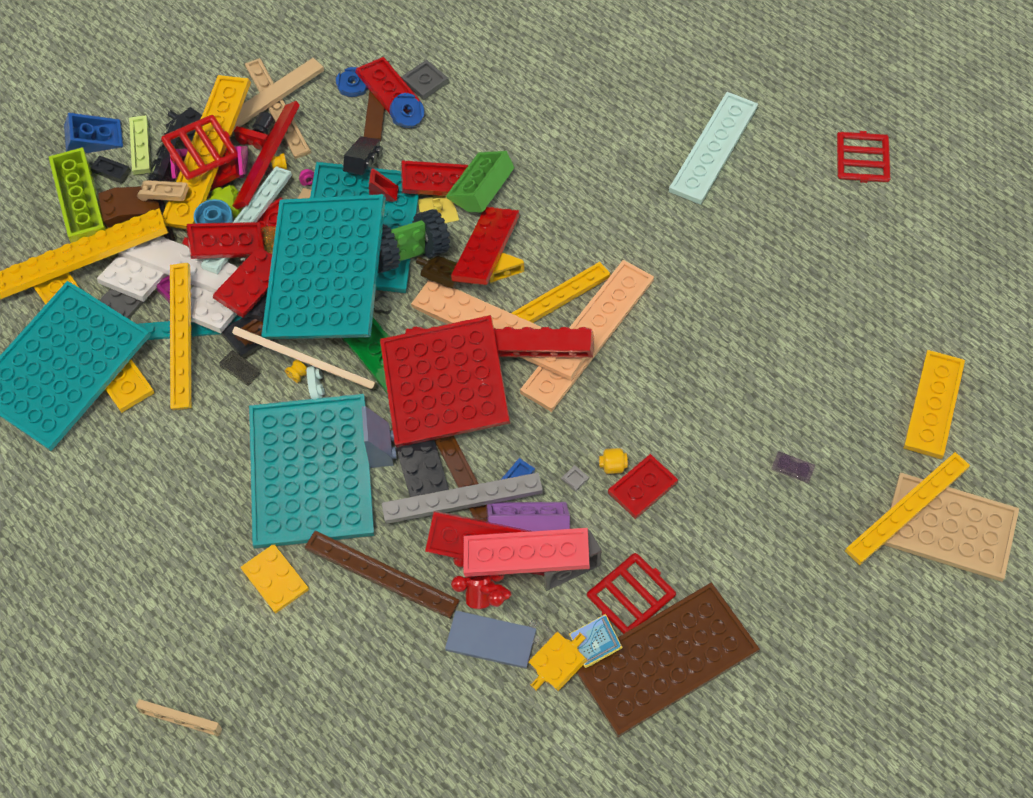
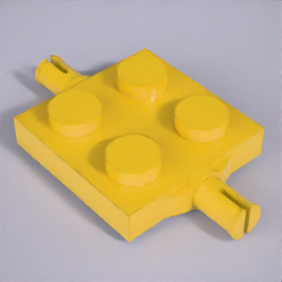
M557 631L530 659L529 663L536 669L539 675L530 685L537 691L546 682L559 691L587 662V659L577 648L586 638L579 632L570 641Z

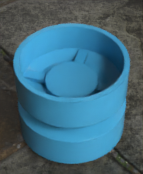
M207 200L201 203L194 212L195 224L233 223L234 221L230 206L222 200Z

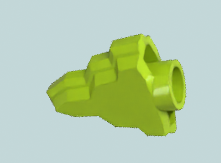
M229 185L223 189L217 187L212 191L211 197L208 199L226 202L231 208L234 219L243 210V208L235 209L232 206L239 193L234 186Z

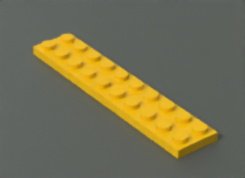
M218 75L201 119L214 115L224 132L227 131L231 137L251 85L249 78ZM211 123L202 126L222 158L226 146ZM195 132L191 143L205 165L215 161L197 132ZM188 151L184 163L191 172L199 167ZM219 167L191 180H187L182 172H179L176 182L187 183L189 189L184 201L168 200L163 213L166 226L186 229L187 224H195V209L206 201Z
M160 208L150 210L146 214L133 217L123 223L115 224L113 227L105 229V231L100 230L95 235L82 237L78 241L64 244L60 248L49 250L42 255L31 257L27 261L1 270L0 299L167 234L168 231Z
M68 272L33 286V288L46 305L67 281L77 287L79 286ZM132 360L124 366L105 389L121 413L154 394V390Z

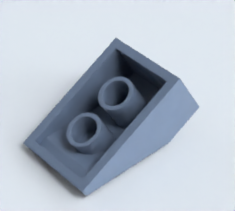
M362 406L364 443L370 468L393 466V459H397L396 448L392 447L391 443L394 442L393 430H390L387 421L368 407Z

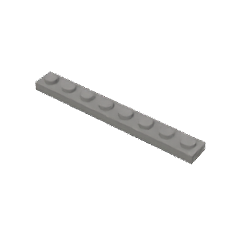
M533 473L383 502L382 508L385 524L430 516L433 515V511L445 513L543 494L539 473Z

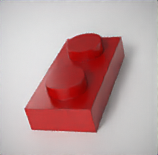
M236 126L234 129L236 141L242 145H253L257 149L263 148L268 138L267 134Z

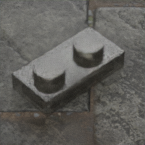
M233 350L219 362L220 367L247 386L261 374L257 367Z

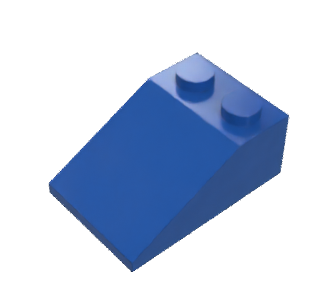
M68 113L64 124L66 152L82 147L85 153L123 147L120 119Z

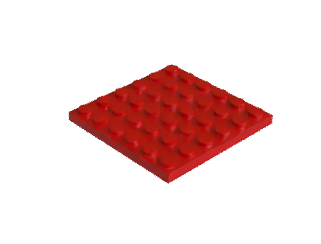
M491 315L380 339L396 447L511 424Z

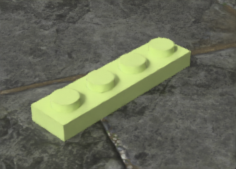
M147 116L129 118L133 175L151 173Z

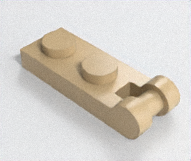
M144 180L141 185L142 190L138 192L137 197L142 201L147 199L184 201L189 186L187 183Z

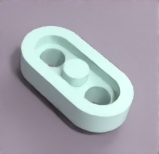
M315 366L307 367L308 389L311 399L322 398V395L325 394L320 380L323 379L322 371Z

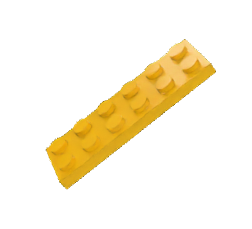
M927 350L903 449L939 459L943 458L964 368V359Z

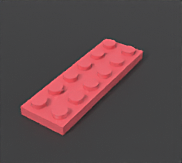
M588 528L464 536L465 577L590 569Z

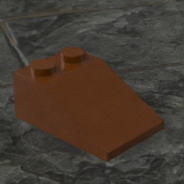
M141 186L116 187L98 193L103 222L108 228L128 221L133 217L146 214L150 210L160 208L159 200L147 199L142 201L138 199L137 195L142 190Z

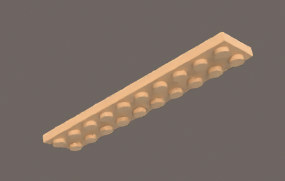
M625 260L619 264L569 327L570 329H578L579 327L592 329L595 336L593 358L654 281V276ZM593 358L585 359L572 380L538 366L520 389V394L552 412Z
M428 280L411 303L412 308L446 324L491 315L494 328L503 329L504 327L541 329L540 326L460 290L445 287L435 281ZM520 357L569 380L573 379L586 359L572 357Z

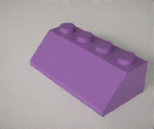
M497 502L487 504V522L531 531L570 529V514L566 502Z

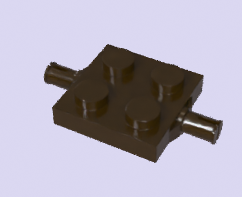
M438 255L431 260L421 257L417 258L416 264L424 266L421 269L420 276L448 288H454L459 283L452 281L451 278L457 262Z

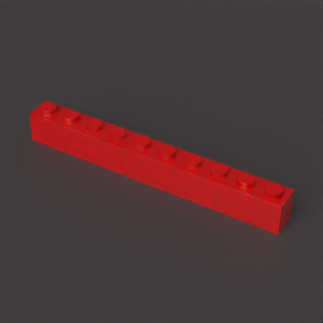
M416 326L412 327V329H406L405 333H410L424 329L422 327ZM513 327L494 328L499 357L593 358L595 336L592 329L587 327H579L578 329H570L568 327H560L559 329H552L550 327H541V329H533L531 327H523L522 329H514Z

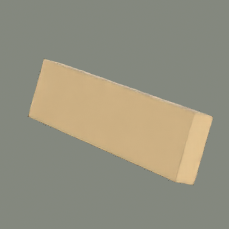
M141 699L138 700L136 705L140 713L215 736L220 735L222 727L218 722Z

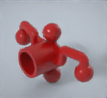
M453 558L454 564L457 567H464L463 559ZM505 574L470 577L456 576L451 582L454 591L462 592L465 590L466 604L470 608L483 609L490 605L499 607L505 600L511 597V592L507 588L493 583V581L499 582L503 580Z

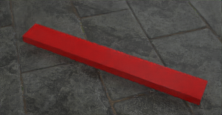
M297 101L284 106L232 205L235 209L249 205L300 107Z

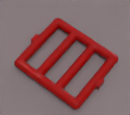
M214 115L204 117L161 137L163 144L171 155V161L173 164H177L187 180L198 177L238 158V152L229 140L230 135L227 131L224 132ZM211 123L230 154L221 158L202 126ZM195 130L215 161L205 165L186 133ZM180 137L199 168L190 172L170 140Z
M860 131L859 133L838 132L837 177L843 180H858L860 183H867L868 181L889 182L891 179L889 136L885 134H870L867 131ZM844 139L882 141V148L844 145ZM844 152L883 155V161L844 159ZM844 166L883 168V175L845 173Z
M633 553L591 588L586 595L602 612L601 615L606 614L608 619L624 634L650 619L676 596V591L660 576L661 572L656 567L653 569L639 554ZM636 563L666 594L657 601L627 571L631 565ZM621 575L651 605L643 614L612 583L618 576ZM604 588L636 618L628 627L597 596Z

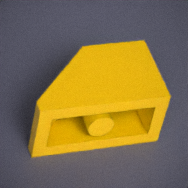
M502 253L489 280L490 283L524 272V261Z

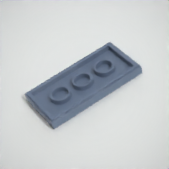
M455 611L445 651L527 669L536 628Z

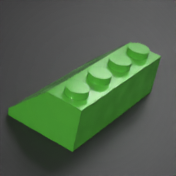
M507 151L478 152L446 195L447 199L467 212H483L515 168Z

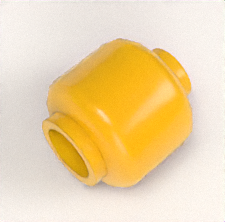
M621 448L605 449L603 456H599V467H603L606 474H621L628 467L627 453H624Z

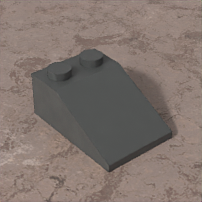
M590 530L588 531L590 569L547 571L544 573V589L546 591L600 566L602 550Z

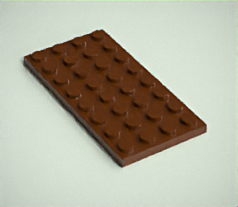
M711 582L619 636L618 639L623 647L622 649L587 668L583 665L576 674L619 738L759 652L760 648Z

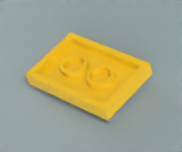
M271 545L240 567L275 614L309 590L308 586L275 545Z

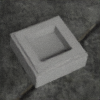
M574 465L561 477V480L576 492L589 480V476Z

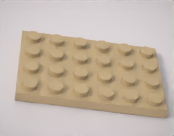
M900 472L890 509L924 479ZM948 487L884 545L1003 582L1019 508Z

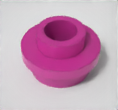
M310 169L301 171L299 175L300 183L303 186L313 183L314 171Z

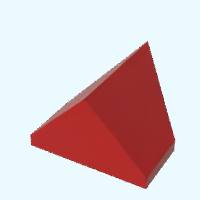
M374 168L371 169L369 195L383 194L386 197L385 201H397L399 186Z

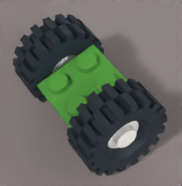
M436 209L417 213L413 217L414 220L411 224L395 229H390L387 225L383 224L378 273L396 269L399 267L400 261L421 254L429 258L446 253L450 248V239L448 238L450 234L447 232L448 227L444 223L445 219L441 218V213H438Z

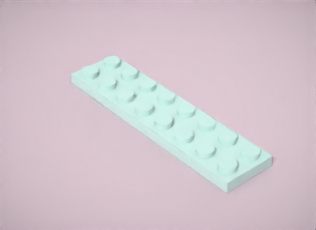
M726 92L670 185L669 192L701 205L754 115L758 103Z

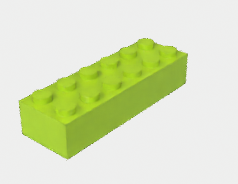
M83 147L49 156L70 242L73 243L82 237L95 235L100 230L105 231L106 225L103 222L100 202L90 164Z

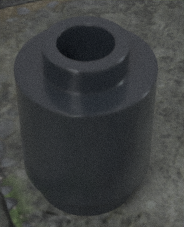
M260 112L252 126L253 131L268 135L275 122L273 116L268 112Z

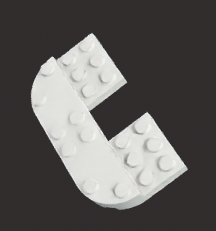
M156 237L119 252V256L97 278L99 284L144 302L157 288V284L163 278L170 275V265L189 263L191 284L194 285L191 289V321L222 333L237 315L213 299L214 292L236 271L237 267L226 262L218 274L202 269L201 263L204 259H191L189 247L163 237Z

